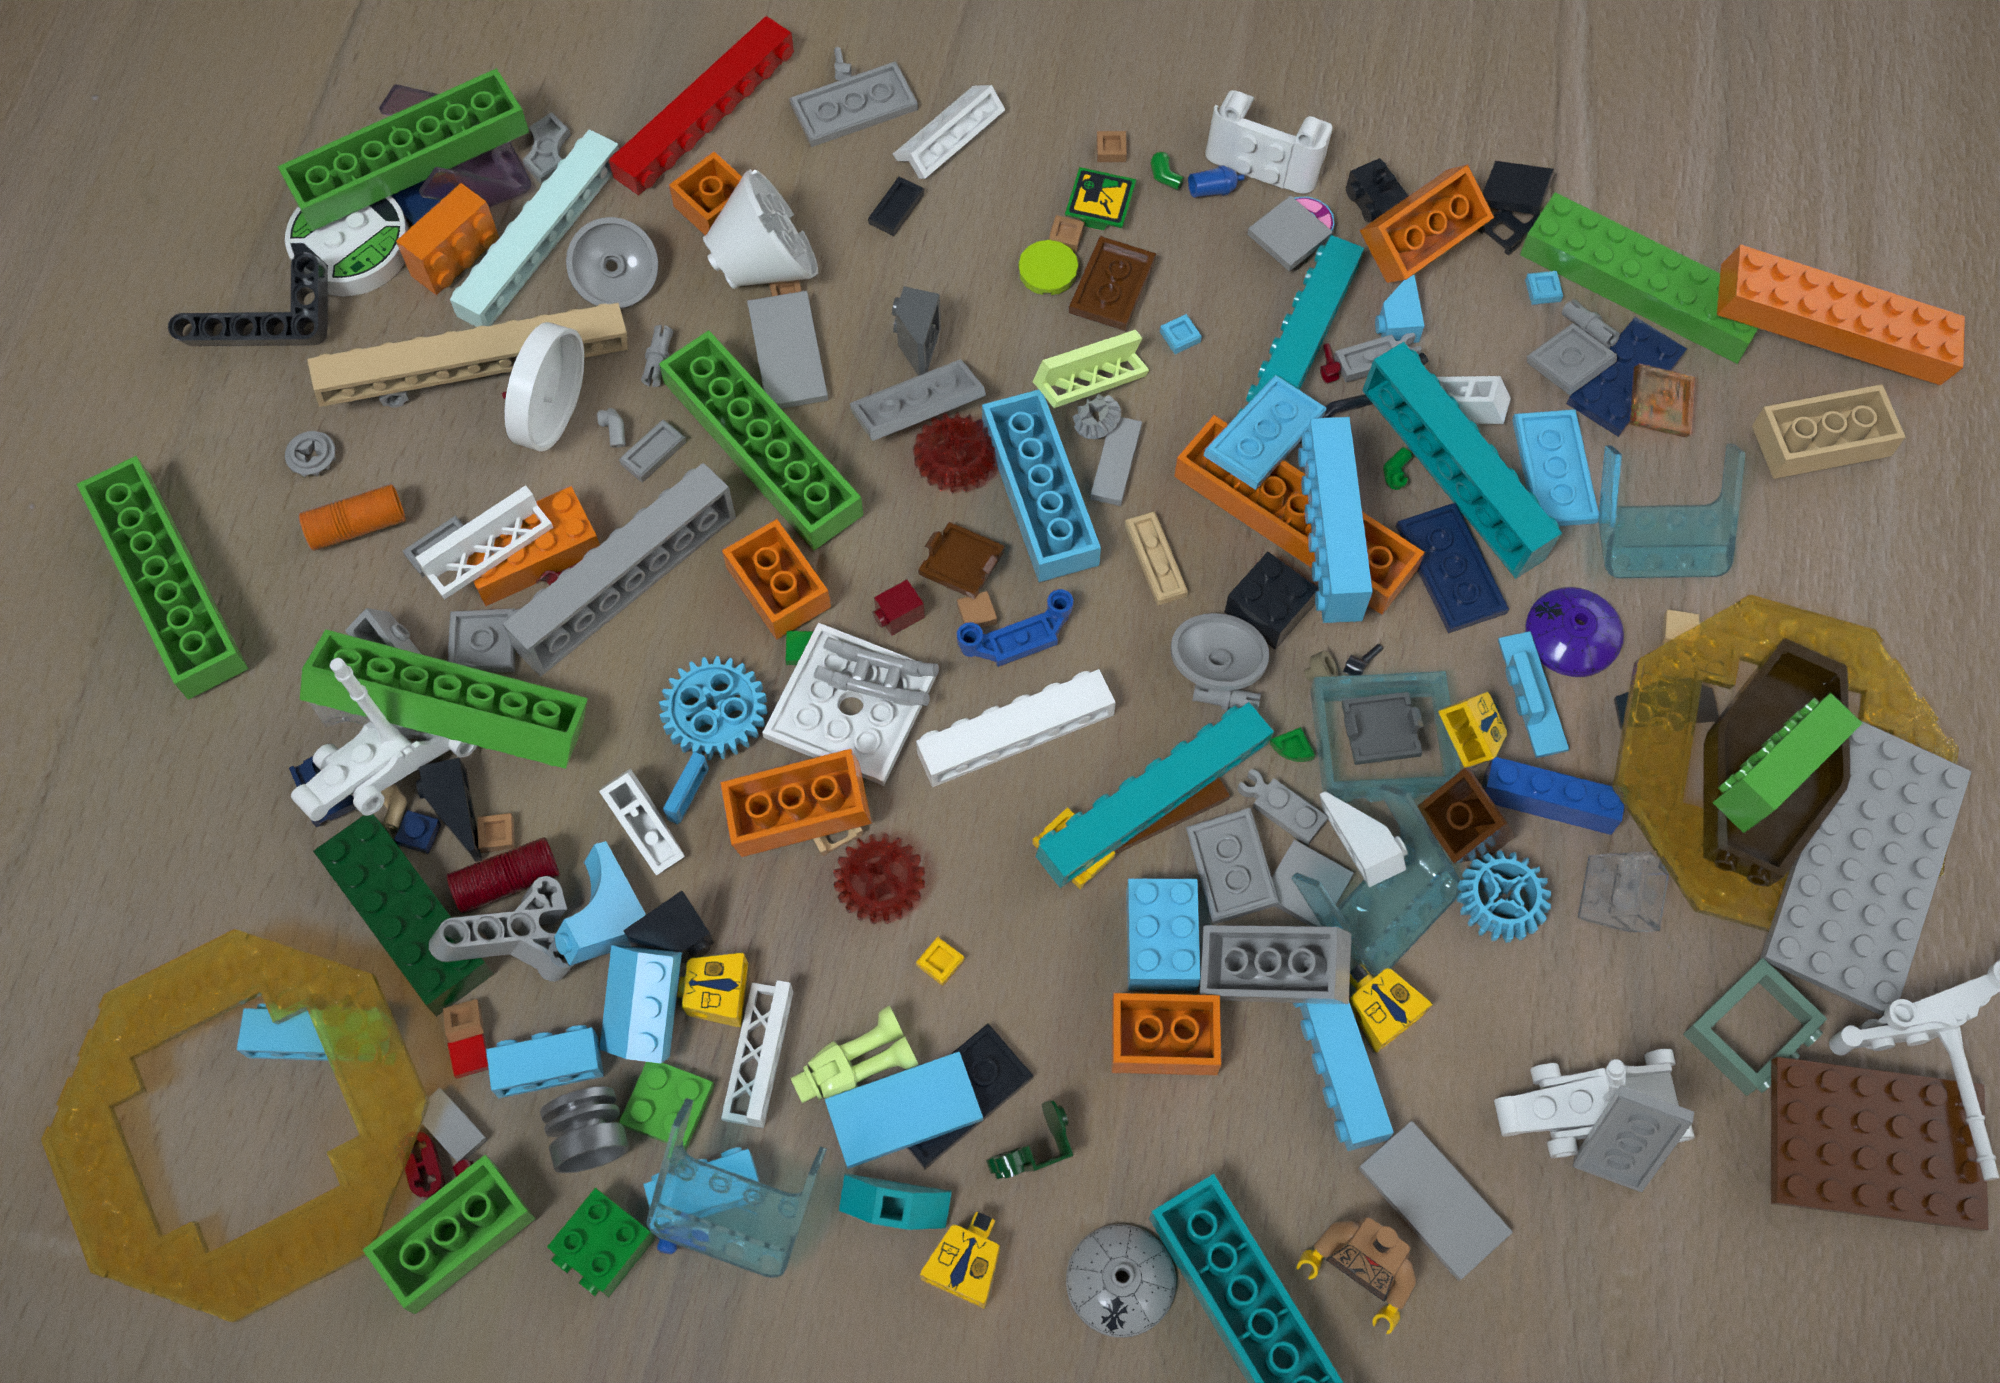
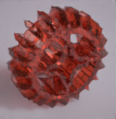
M958 411L954 418H949L944 413L943 420L939 421L933 417L931 426L924 424L922 433H917L916 444L913 447V454L915 455L914 464L916 468H919L921 478L927 477L929 486L938 482V489L940 491L948 486L954 494L956 487H962V490L966 493L969 484L978 488L980 479L987 481L989 471H993L995 468V447H992V439L988 435V427L983 428L981 419L973 422L971 414L964 419L961 418ZM973 461V462L970 463L969 465H966V466H965V464H966L967 462Z
M871 833L869 835V843L865 844L861 838H858L856 840L857 849L847 846L845 851L848 857L839 856L837 861L841 868L834 869V877L838 879L834 882V889L840 892L837 896L839 903H847L845 907L847 913L850 914L857 910V919L860 921L868 914L870 916V923L873 925L876 924L878 916H883L884 923L888 925L891 914H895L896 918L901 920L903 918L901 909L904 908L912 912L914 905L911 900H921L922 895L918 890L925 888V880L921 878L925 875V868L919 866L921 862L919 854L911 855L913 852L912 845L908 844L901 848L902 839L899 836L890 843L888 834H883L882 840L876 841L875 835ZM881 857L875 863L865 862L872 858ZM894 861L900 863L907 872L906 883L899 881V877L892 873ZM885 873L886 880H881V883H875L874 885L873 877L877 876L878 878V875H884ZM854 874L867 884L864 897L859 895L852 886ZM886 894L894 896L888 900L878 901L881 896Z

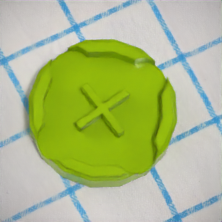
M1053 240L1038 241L1028 246L1021 254L1018 264L1020 280L1026 288L1036 294L1043 295V292L1051 293V295L1060 294L1068 290L1076 281L1078 271L1077 257L1070 247L1061 242Z

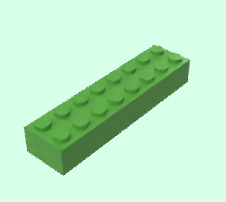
M496 68L277 167L310 229L314 231L529 133V129L521 106Z
M1556 192L1527 234L1520 253L1521 256L1550 271H1557L1558 275L1736 364L1740 361L1758 330L1757 327L1717 315L1720 273Z
M709 330L659 363L664 384L813 551L864 515L861 496Z
M134 456L76 484L174 684L189 700L248 670L249 668L151 475L138 457Z
M326 629L302 668L300 700L367 717L357 702L351 699L348 690L336 679L335 673L330 668V663L333 659L341 658L347 666L351 667L354 676L361 685L366 687L368 695L391 724L565 769L581 733L588 698Z

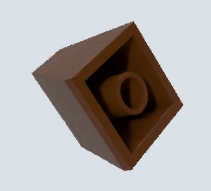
M1468 767L1462 769L1415 807L1454 864L1476 860V858L1480 859L1487 853L1493 855L1515 838L1508 823Z

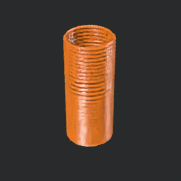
M392 484L299 513V521L304 536L313 551L331 546V544L341 543V541L352 540V538L362 536V534L365 535V533L368 534L406 521L400 499Z

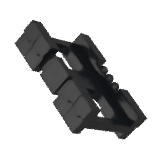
M1499 209L1498 212L1493 214L1494 218L1480 227L1478 232L1481 234L1485 232L1505 248L1504 253L1509 256L1521 246V242L1526 239L1527 234L1540 214H1532L1533 218L1527 223H1522L1512 215L1514 211ZM1498 224H1504L1514 234L1507 240H1503L1492 229Z

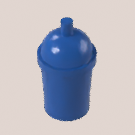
M1225 165L1211 170L1192 173L1188 177L1189 191L1193 198L1220 194L1222 196L1228 195L1236 188L1238 181L1244 180V175H1237L1234 169Z

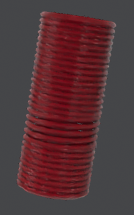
M542 837L522 846L520 845L516 847V850L512 848V851H505L504 854L500 853V855H494L460 870L457 869V871L447 873V881L459 911L464 914L475 908L490 904L494 900L497 901L507 897V895L510 896L516 892L519 893L520 890L523 891L528 887L530 888L539 877L556 878L560 874L546 838Z

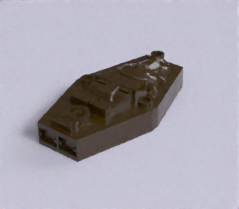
M1783 638L1767 653L1707 732L1703 744V858L1713 862L1717 868L1738 873L1746 877L1754 885L1771 886L1786 875L1846 792L1851 778L1849 737L1775 811L1745 833L1712 803L1722 794L1718 787L1732 774H1735L1752 754L1757 753L1762 748L1761 745L1776 731L1778 732L1798 710L1800 711L1814 697L1820 702L1831 693L1849 710L1847 665Z

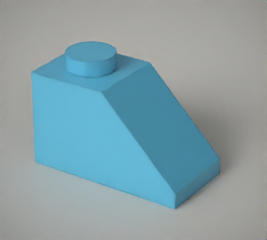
M1415 275L1404 280L1384 301L1380 315H1376L1375 329L1377 334H1381V337L1393 335L1395 341H1399L1403 335L1414 333L1415 339L1413 343H1419L1424 329V321Z

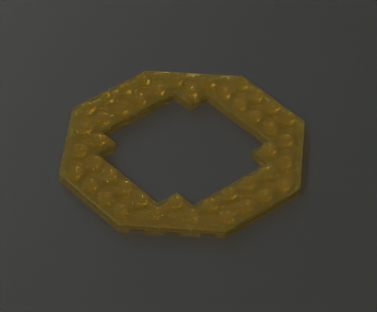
M1749 594L1730 607L1718 612L1634 662L1612 788L1694 912L1769 932L1789 871L1782 879L1766 887L1754 885L1746 877L1733 871L1729 872L1717 868L1713 862L1703 858V808L1683 803L1702 682L1731 689L1736 685L1739 660L1759 665L1767 653L1783 638H1786L1848 666V691L1861 694L1859 720L1956 765L1959 747L1952 737L1947 738L1936 723L1939 720L1924 697L1920 699L1908 683L1911 681L1910 677L1896 658L1892 659L1881 644L1884 640L1877 630ZM1946 855L1938 878L1944 875Z
M233 929L105 993L98 1006L101 1010L93 1029L89 1028L77 1055L80 1059L72 1077L67 1078L56 1105L59 1108L51 1126L46 1127L41 1139L90 1273L121 1282L126 1286L161 1296L180 1305L235 1323L365 1257L366 1254L363 1252V1249L379 1237L430 1104L376 975ZM262 995L273 1023L278 1025L308 1010L359 1132V1136L327 1152L340 1184L339 1186L210 1252L198 1221H191L163 1236L114 1107L147 1091L136 1064V1058Z

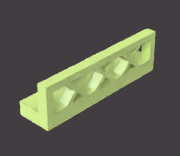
M1136 330L1042 360L1033 383L1053 408L1146 377L1149 369L1135 353L1143 338ZM1128 361L1135 370L1131 371L1120 367V363ZM1103 370L1112 373L1113 377L1106 378L1097 375V371ZM1081 378L1090 382V385L1083 386L1074 383V379ZM1051 386H1058L1066 389L1067 392L1058 396Z

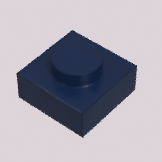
M407 810L394 841L399 846L429 854L442 824L438 819Z

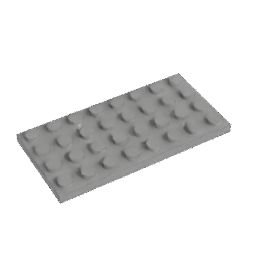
M1861 721L1862 724L1849 736L1851 778L1848 788L1790 868L1760 959L1764 958L1769 964L1884 1016L1886 1007L1901 998L1972 771Z

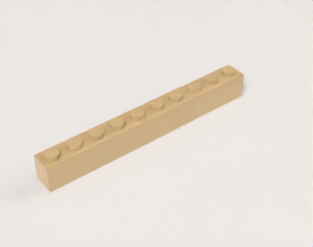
M619 303L600 304L586 309H571L563 313L539 315L535 318L519 321L510 320L503 324L478 326L474 329L458 332L449 331L442 335L416 337L408 341L384 343L370 348H355L348 352L337 354H322L318 357L309 358L307 361L313 390L319 407L511 372L528 336L537 326L545 322L576 330L583 342L584 358L628 350L627 332Z

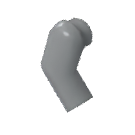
M613 408L599 410L597 412L598 424L602 427L609 426L610 447H625L623 419Z

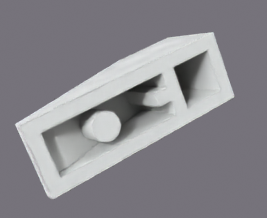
M1501 376L1437 377L1440 386L1458 402L1460 410L1468 420H1472L1475 424H1504L1511 398Z
M631 768L600 789V794L656 875L685 857L651 798Z
M1325 791L1319 794L1324 814L1328 816L1330 824L1368 887L1406 870L1404 856L1408 853L1399 836L1394 838L1387 826Z

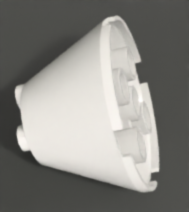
M750 169L745 172L707 235L703 236L706 246L711 251V254L708 255V260L716 271L722 270L728 284L733 289L739 286L811 279L818 274V266L811 245L804 231L798 233L791 222L790 217L794 214L783 197L759 171L754 170L752 172Z

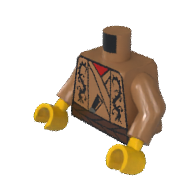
M1365 1217L1357 1223H1333L1314 1244L1315 1250H1306L1302 1253L1297 1264V1270L1304 1263L1312 1265L1313 1268L1309 1273L1308 1279H1313L1320 1270L1322 1258L1326 1257V1261L1383 1302L1387 1300L1388 1305L1383 1306L1373 1318L1372 1324L1375 1327L1381 1318H1385L1390 1324L1386 1334H1390L1400 1321L1398 1309L1402 1310L1416 1284L1412 1263L1408 1260L1411 1251L1410 1246L1398 1238L1393 1228L1381 1226L1369 1217Z

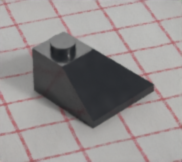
M682 890L623 930L632 947L682 952V963H686L691 958L703 957L710 950V946L714 944L710 932Z

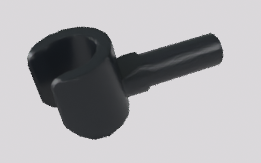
M1377 644L1363 655L1361 659L1351 654L1343 672L1354 678H1360L1367 664L1383 650V647Z

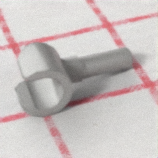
M836 47L834 49L836 58L834 64L836 70L835 80H843L851 77L852 66L850 63H843L841 48Z

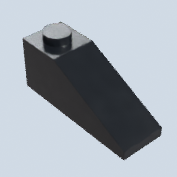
M458 757L420 766L421 779L416 780L420 799H426L433 811L474 861H481L482 855L478 849V832L468 774L464 764Z

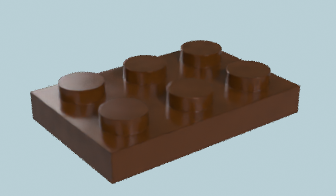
M1100 236L1069 305V313L1126 331L1155 263L1156 253Z

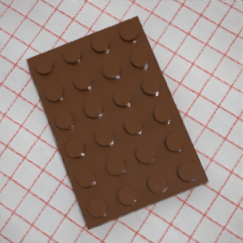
M1782 1057L1772 1058L1771 1204L1977 1231L1989 1230L1987 1181H1984L1980 1164L1976 1160L1978 1157L1969 1124L1965 1121L1967 1117L1957 1081ZM1973 1083L1981 1113L1985 1117L1984 1084Z

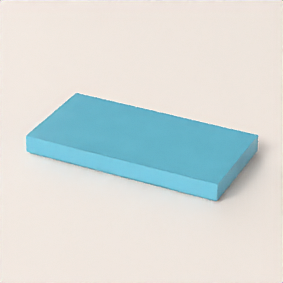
M1275 375L1205 449L1204 456L1256 490L1302 440L1303 431H1308L1310 419L1322 418L1327 408Z
M1576 409L1514 414L1512 421L1527 491L1537 497L1541 508L1548 516L1553 517L1559 526L1598 523L1600 516Z
M960 1052L825 1099L847 1169L983 1121V1116Z

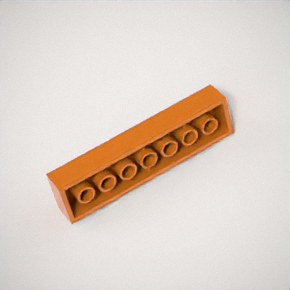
M1741 244L1721 264L1717 306L1718 316L1940 386L1963 368L1965 316Z
M1213 415L1177 457L1174 477L1312 568V562H1316L1315 553L1309 552L1308 536L1309 533H1312L1311 524H1306L1305 505L1309 504L1308 495L1302 494L1301 487L1302 476H1305V474L1283 460L1256 490L1204 456L1205 449L1229 425ZM1362 512L1373 591L1368 606L1383 615L1417 572L1425 552Z

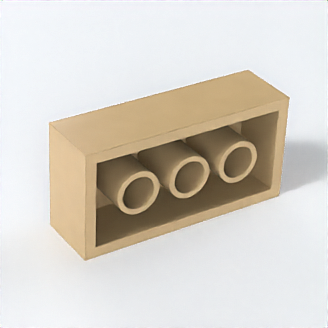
M1883 384L1764 406L1752 425L1773 479L1891 457L1906 438Z

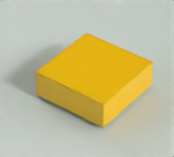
M937 936L916 961V966L940 985L944 986L965 961V957Z

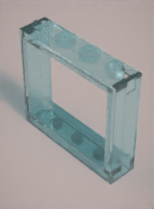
M1446 671L1314 678L1310 695L1322 793L1326 791L1345 803L1361 798H1366L1370 802L1382 801L1387 797L1413 800L1420 797V795L1433 794L1461 771L1458 753L1438 713L1440 709L1451 705ZM1409 692L1410 698L1432 697L1443 776L1334 782L1324 702H1337L1346 699Z

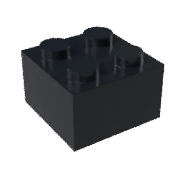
M1267 551L1230 592L1224 612L1254 626L1262 634L1267 644L1276 650L1315 605L1316 591H1319V588Z

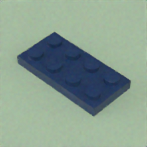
M1634 317L1620 334L1616 344L1609 348L1617 354V362L1575 391L1566 403L1617 437L1622 434L1633 420L1635 413H1638L1652 396V376L1655 377L1656 391L1659 387V379L1663 378L1664 381L1687 350L1681 344L1637 317ZM1636 372L1640 373L1639 392L1635 391ZM1644 374L1647 375L1646 393H1643ZM1635 405H1639L1640 409H1635Z

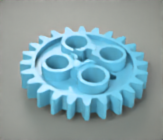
M716 656L713 664H708L707 659L703 657L702 666L697 667L692 661L689 662L691 671L686 672L679 668L680 679L669 678L672 689L662 690L664 698L667 700L659 701L661 710L665 711L659 715L662 723H666L663 726L666 735L672 734L670 738L673 745L681 742L680 747L683 753H686L692 747V752L695 751L701 754L702 751H705L708 760L712 759L714 752H719L720 757L725 759L726 750L728 749L737 755L738 749L736 745L742 744L748 748L749 742L747 737H759L755 726H765L764 719L761 716L768 713L767 707L764 705L767 699L765 693L761 692L763 690L761 681L755 682V673L753 671L746 673L745 664L743 663L734 668L732 658H729L725 665H721L719 656ZM720 684L729 685L724 691L714 690ZM690 698L699 699L694 705L684 704ZM715 705L717 709L712 710L710 707ZM739 710L743 712L737 718L728 717L732 711ZM709 724L713 726L708 732L698 731L703 725Z

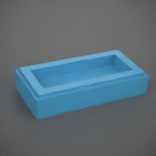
M694 751L663 807L668 821L675 824L681 823L709 771L705 755Z

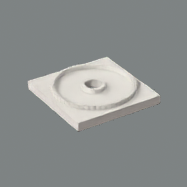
M818 623L763 731V737L813 758L852 749L860 763L862 777L884 786L922 706L899 705L893 701L850 690L837 689L824 681L814 678L813 675L818 665L849 675L850 677L853 675L857 662L846 660L837 656L838 654L823 648L828 636L838 641L858 646L861 649L904 660L913 659ZM870 664L864 681L884 685L888 669ZM901 672L896 688L929 693L936 677H915ZM849 697L858 698L863 703L862 710L855 715L842 713L839 707L844 699Z

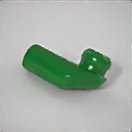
M1155 153L1150 162L1154 179L1175 190H1179L1184 182V177L1171 171L1170 157L1167 153Z
M1401 447L1383 465L1386 485L1394 490L1403 488L1408 482V477H1404L1402 468L1412 459V454L1404 447Z

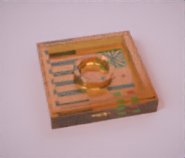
M1644 364L1636 365L1633 372L1630 425L1685 438L1691 435L1695 377Z

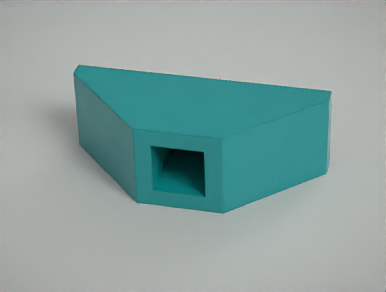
M845 1173L839 1211L876 1225L906 1230L945 1229L952 1191Z

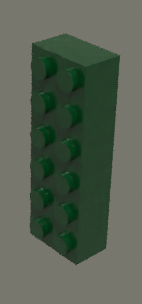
M374 814L363 815L313 850L416 993L436 1017L443 1012V1008L452 1006L494 975L482 958L447 962L440 961L431 954L429 950L431 937L442 922L452 917ZM444 936L448 942L455 944L452 938Z

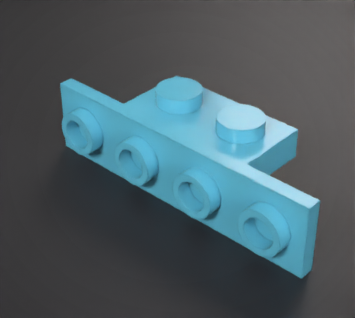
M1531 632L1498 638L1506 665V678L1508 684L1513 686L1516 696V709L1518 714L1523 717L1535 757L1540 758L1568 752L1569 747Z

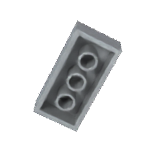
M1204 925L1200 995H1220V1001L1348 1004L1351 933L1339 927Z

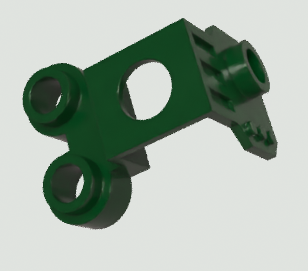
M1054 1100L1042 1103L1044 1117L1055 1139L1060 1155L1036 1164L1029 1146L1018 1147L986 1159L991 1174H995L996 1179H1007L1025 1171H1036L1074 1156L1066 1135L1068 1118L1061 1105L1057 1106Z

